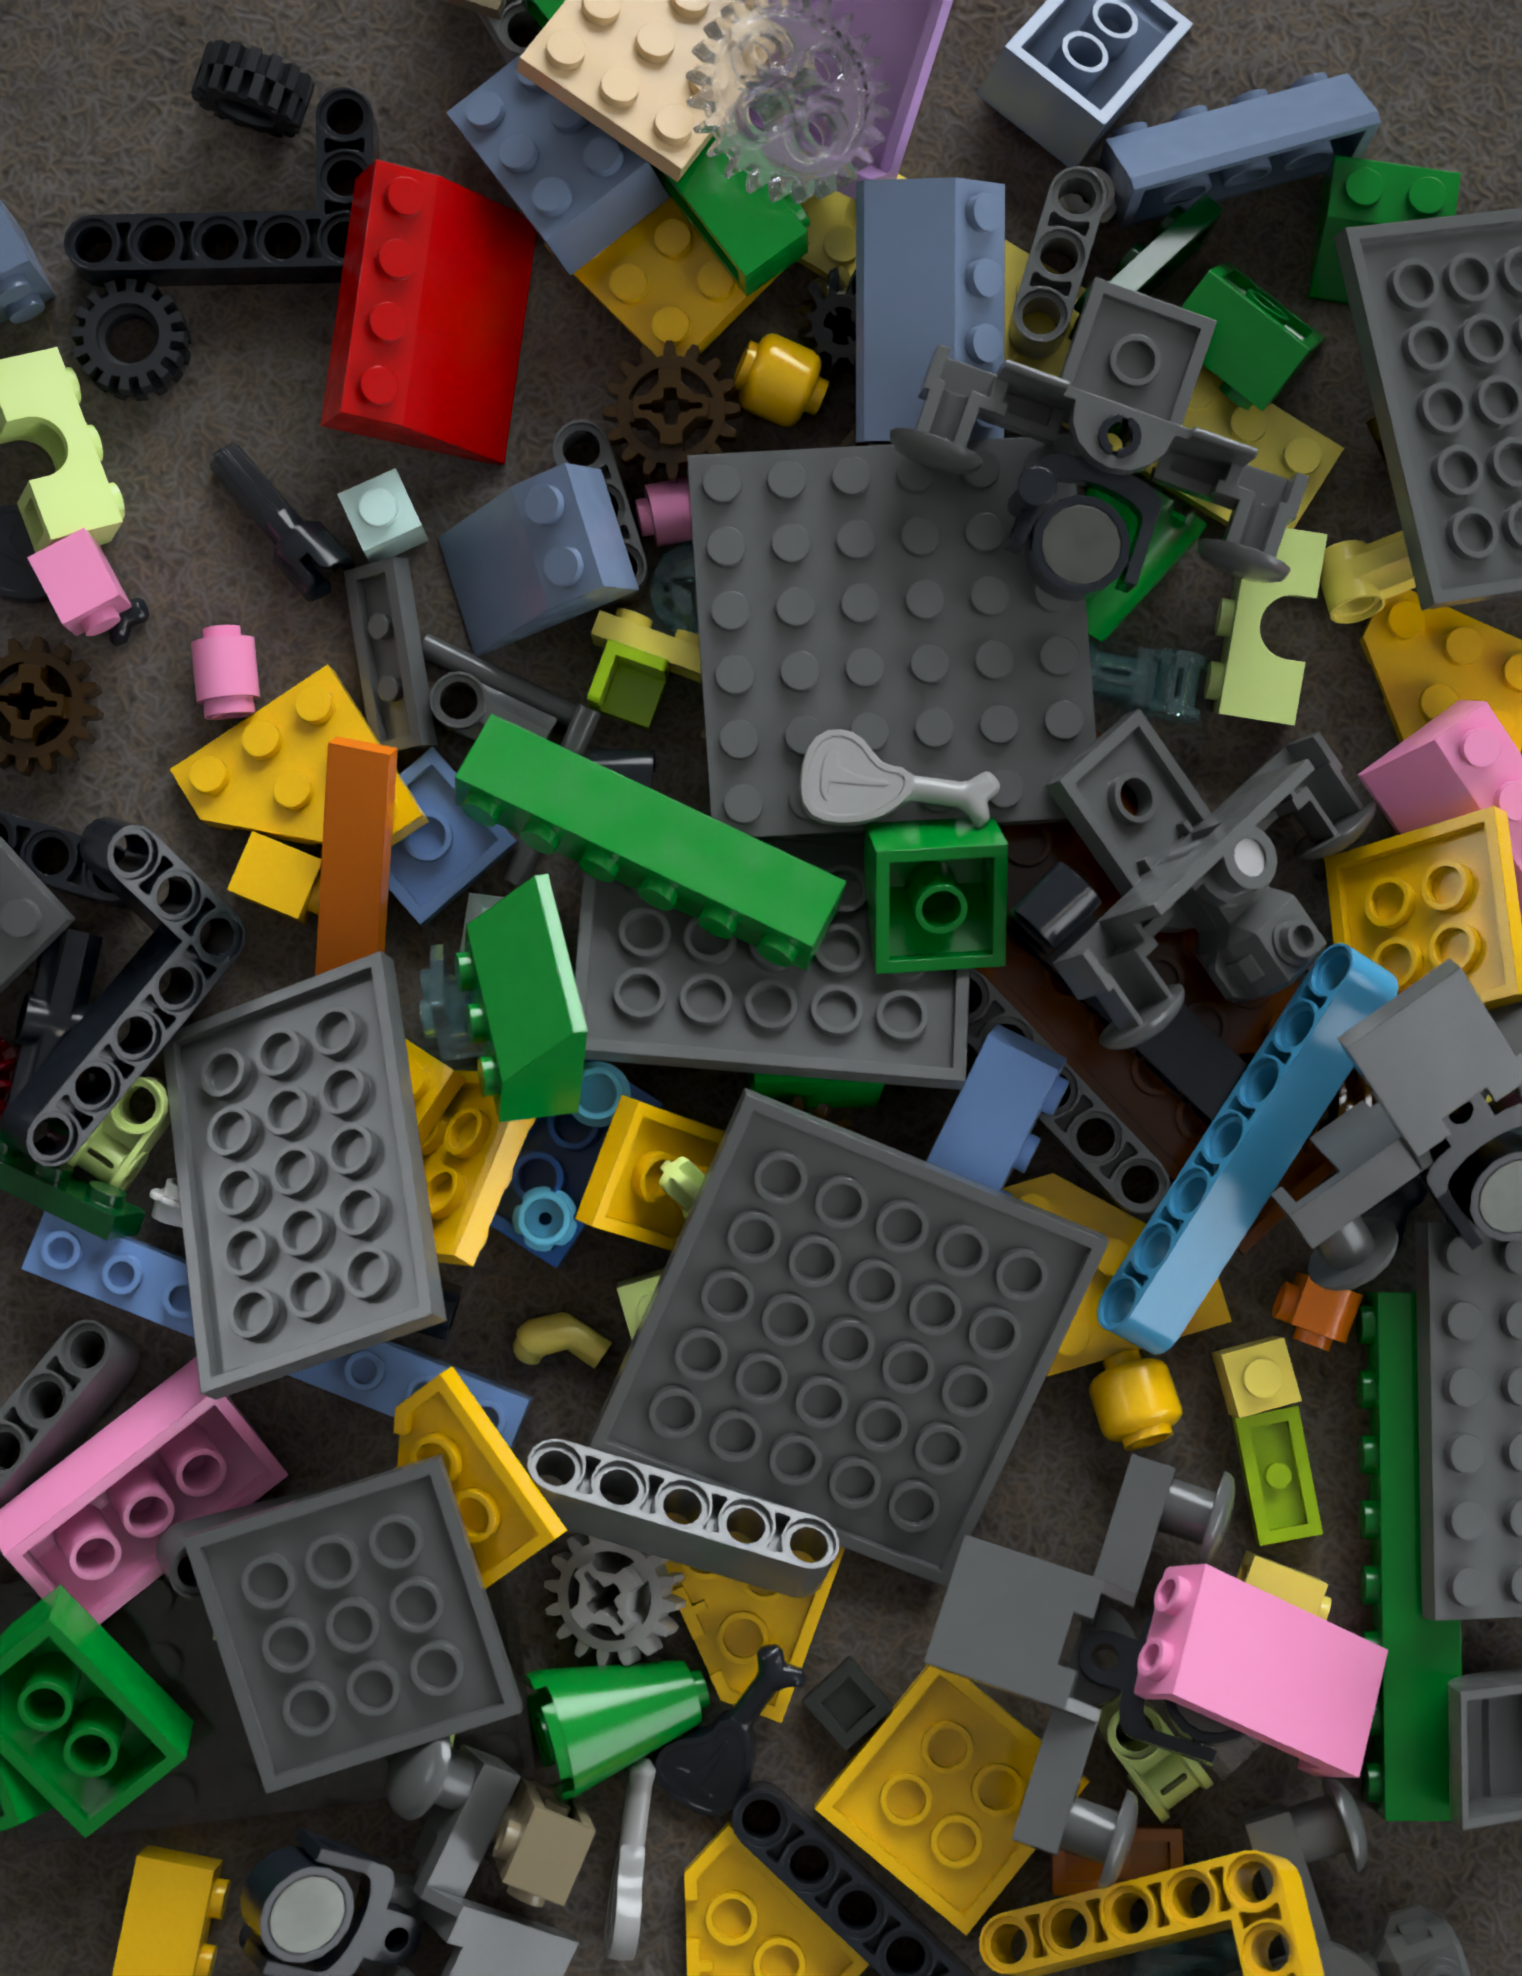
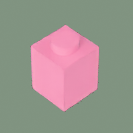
M85 528L27 557L62 625L75 636L84 632L86 636H95L111 629L120 622L119 614L132 607L98 541Z

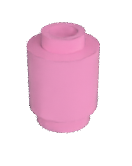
M688 476L679 478L678 482L673 484L666 480L644 485L645 498L634 500L641 537L653 535L656 547L691 541Z
M217 625L203 628V638L191 642L196 703L203 705L204 718L208 720H227L251 716L255 713L254 701L260 699L254 637L241 635V627L239 625Z

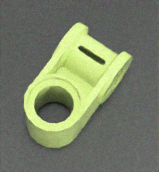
M138 1077L76 1154L66 1163L72 1167L78 1165L99 1181L126 1191L147 1162L149 1152L171 1123L167 1083L156 1077ZM142 1087L148 1089L156 1101L155 1112L145 1123L137 1121L132 1116L129 1108L132 1094Z
M1120 1695L1113 1702L1102 1707L1099 1729L1106 1743L1128 1771L1127 1777L1161 1823H1164L1170 1818L1169 1810L1197 1788L1202 1787L1207 1790L1214 1783L1197 1761L1137 1740L1124 1742L1117 1739L1116 1728L1120 1721ZM1144 1699V1712L1147 1724L1153 1730L1175 1736L1151 1704Z

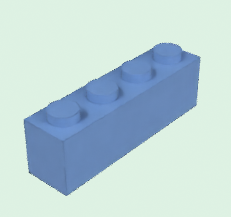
M997 1024L988 1034L964 1087L960 1091L926 1162L1013 1197L1011 1193L1003 1190L1013 1168L1025 1173L1039 1146L1041 1138L1031 1132L1041 1111L1053 1116L1070 1081L1059 1076L1067 1058Z

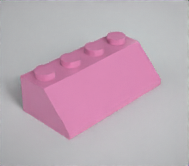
M1458 700L1360 772L1358 777L1397 835L1492 806L1506 811L1522 923V754L1486 701Z
M196 1356L0 1509V1550L3 1556L42 1599L61 1585L101 1624L164 1574L156 1558V1546L161 1535L169 1527L179 1522L253 1504L289 1474L229 1396L215 1400L201 1394Z

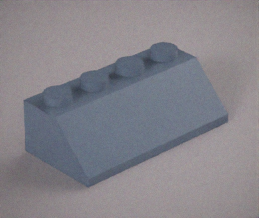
M1320 72L1304 76L1293 82L1290 86L1291 89L1268 95L1266 89L1245 92L1235 97L1231 101V105L1208 111L1204 105L1186 108L1171 117V122L1149 128L1146 122H1135L1122 126L1112 132L1111 138L1105 140L1100 156L1103 171L1111 177L1115 187L1114 200L1117 207L1116 216L1120 229L1165 217L1178 205L1186 211L1204 193L1216 203L1325 173L1335 155L1361 159L1381 124L1378 110L1348 73L1328 78L1326 73Z
M957 177L877 179L856 182V443L887 445L892 444L890 430L894 428L915 430L925 401L917 397L931 356L938 344L951 348L949 358L996 374L1004 363L1005 184ZM976 419L968 441L1004 438V429Z

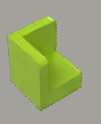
M608 639L587 696L589 708L603 715L650 731L671 673L669 661Z

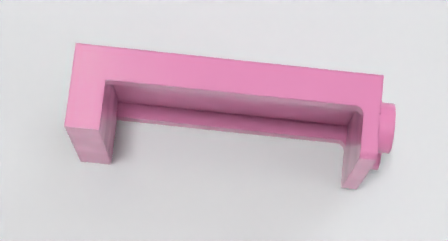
M1207 1564L1166 1568L1163 1579L1155 1591V1610L1147 1641L1138 1657V1676L1134 1687V1694L1147 1700L1166 1699L1291 1754L1299 1758L1297 1769L1315 1777L1359 1778L1388 1650Z

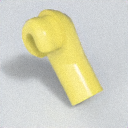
M559 1312L532 1318L523 1323L516 1332L517 1337L513 1342L512 1348L516 1358L524 1364L537 1365L544 1356L567 1350L595 1369L612 1345V1342L571 1314Z

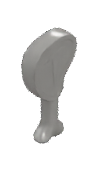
M842 729L827 730L814 738L807 748L801 764L799 784L801 804L809 818L821 824L831 826L867 824L891 814L901 805L909 802H922L957 807L969 816L975 827L980 828L990 819L988 801L1000 789L999 781L992 773L987 771L968 781L961 782L914 775L903 767L892 766L882 762L864 739L851 731Z
M646 1757L629 1765L626 1770V1792L620 1842L612 1873L604 1932V1955L606 1959L617 1962H632L634 1960L640 1932L645 1843L652 1786L656 1775V1768L650 1759Z

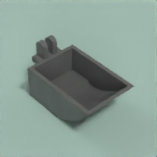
M1522 1668L1472 1673L1453 1678L1448 1682L1449 1803L1451 1823L1461 1830H1468L1522 1820Z

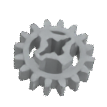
M582 1533L567 1539L572 1553L562 1552L554 1555L551 1560L553 1565L562 1572L561 1576L544 1582V1588L558 1593V1602L551 1604L545 1609L547 1615H562L565 1623L556 1633L559 1640L574 1634L579 1639L574 1655L580 1658L596 1649L598 1666L609 1665L615 1662L618 1656L624 1666L631 1665L641 1660V1651L649 1656L661 1650L663 1645L658 1635L667 1637L677 1632L679 1628L674 1619L668 1616L669 1612L686 1607L685 1599L672 1594V1586L685 1579L682 1572L668 1573L665 1566L670 1561L668 1559ZM605 1551L621 1553L635 1562L632 1564L620 1562L614 1553L607 1555ZM616 1585L619 1588L620 1594L613 1602L609 1594L614 1591ZM650 1592H651V1605L649 1604ZM596 1625L610 1626L615 1635L602 1631Z

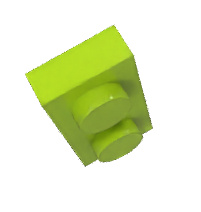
M1290 1405L1274 1408L1242 1418L1231 1416L1256 1544L1263 1546L1322 1535L1323 1530L1299 1406Z

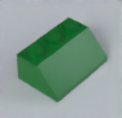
M535 875L466 925L465 951L454 954V969L459 992L469 991L472 1004L466 1005L468 1037L471 1044L481 1043L484 1054L483 1057H478L477 1064L481 1094L483 1097L493 1096L499 1122L578 1113L588 1030L549 875Z
M61 1585L10 1624L0 1636V1754L84 1838L91 1835L186 1759L194 1721Z

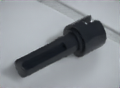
M231 443L217 450L209 464L210 469L276 545L273 559L276 566L306 601H316L331 593V583L315 565L318 564L328 570L332 568L335 573L344 576L345 570L354 567L355 561L321 521L304 522L238 444Z

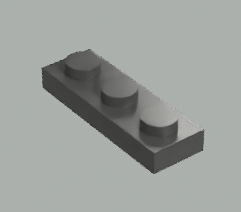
M389 557L345 570L344 578L368 725L381 745L398 748L397 755L436 746L437 739L429 699L430 694L408 558Z

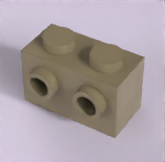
M522 1776L510 1805L507 1806L491 1839V1842H493L491 1847L492 1856L495 1859L502 1882L508 1884L506 1891L512 1897L535 1907H543L545 1900L564 1907L596 1833L581 1800L570 1798L559 1802L551 1787Z

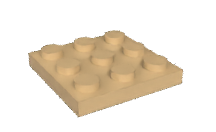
M565 0L519 57L516 71L678 182L781 49L786 33L738 0Z

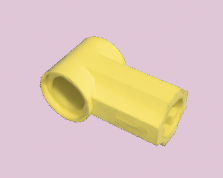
M1403 530L1368 544L1360 540H1348L1325 548L1320 584L1332 621L1349 624L1366 620L1383 609L1386 604L1385 599L1416 588Z

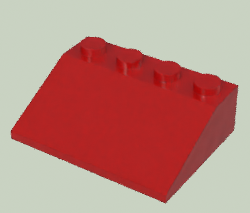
M377 159L355 179L320 423L321 427L487 464H505L537 234L523 214L439 175Z

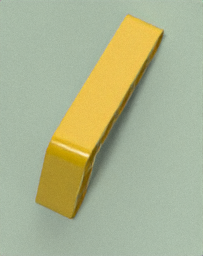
M1257 1850L1241 1851L1113 1884L1105 1889L1097 1888L1000 1913L988 1920L983 1926L979 1937V1951L983 1961L991 1970L1005 1975L1042 1976L1233 1928L1243 1976H1325L1302 1879L1297 1868L1288 1859ZM1266 1866L1270 1869L1273 1876V1888L1270 1895L1260 1902L1253 1893L1252 1881L1256 1872ZM1204 1882L1210 1892V1904L1206 1912L1197 1917L1191 1907V1895L1194 1888ZM1142 1898L1148 1907V1919L1146 1925L1136 1932L1130 1922V1911L1132 1905ZM1081 1913L1087 1923V1934L1081 1945L1076 1947L1070 1937V1926L1074 1918ZM1021 1929L1027 1939V1948L1024 1956L1017 1962L1011 1952V1941L1014 1934ZM1282 1934L1289 1944L1290 1955L1284 1967L1276 1971L1268 1959V1948L1275 1936Z

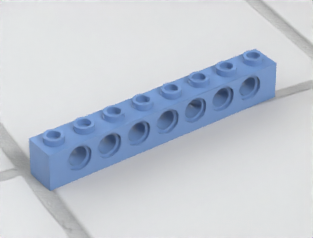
M44 1211L21 1269L195 1338L186 1258L131 1236L106 1241ZM392 1340L289 1375L395 1417V1407L437 1375L453 1366L512 1452L534 1399L533 1396Z

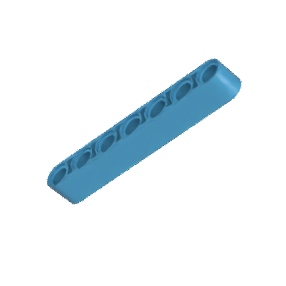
M1343 943L1331 945L1316 959L1104 1290L1097 1308V1319L1102 1328L1154 1355L1166 1352L1175 1344L1354 1067L1337 1038L1397 996L1398 981L1390 971Z

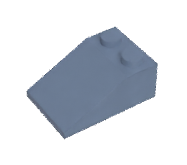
M1047 0L1004 46L976 95L1067 167L1080 166L1190 30L1193 23L1164 0Z
M570 463L558 465L511 486L438 537L475 656L493 652L639 590L601 469Z

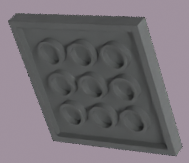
M442 1454L188 1534L183 1539L266 1794L522 1712L523 1704Z

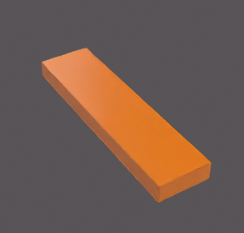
M338 736L328 742L315 976L379 951L385 953L398 748Z

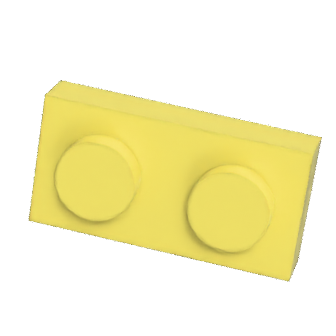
M617 608L615 615L599 610L591 632L593 644L605 648L608 639L665 658L669 661L671 673L701 683L698 634L677 629L673 637L651 629L653 621L635 611Z

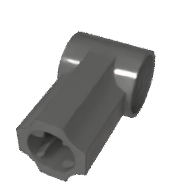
M461 671L450 672L440 677L432 687L429 698L432 713L439 726L449 733L462 735L473 741H476L491 713L547 740L550 739L558 721L557 718L481 683L472 674ZM453 689H469L478 699L475 711L465 719L457 720L450 718L442 710L443 698Z

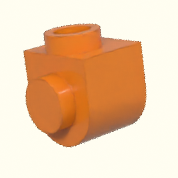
M1296 1272L1293 1283L1285 1281L1281 1285L1273 1305L1272 1317L1296 1326L1293 1339L1330 1351L1333 1340L1346 1344L1363 1295L1351 1290H1325L1311 1281L1309 1275Z

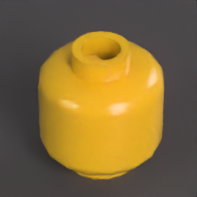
M775 333L765 335L759 343L750 340L733 376L736 389L739 390L738 401L740 406L752 414L783 427L793 426L799 421L804 412L815 416L829 385L828 380L819 377L822 366L820 356L813 349Z
M1139 1350L1120 1352L1103 1360L1105 1371L1098 1374L1089 1385V1395L1104 1437L1111 1442L1122 1443L1126 1451L1150 1447L1171 1438L1174 1435L1172 1426L1179 1421L1183 1412L1167 1365L1160 1359H1142Z

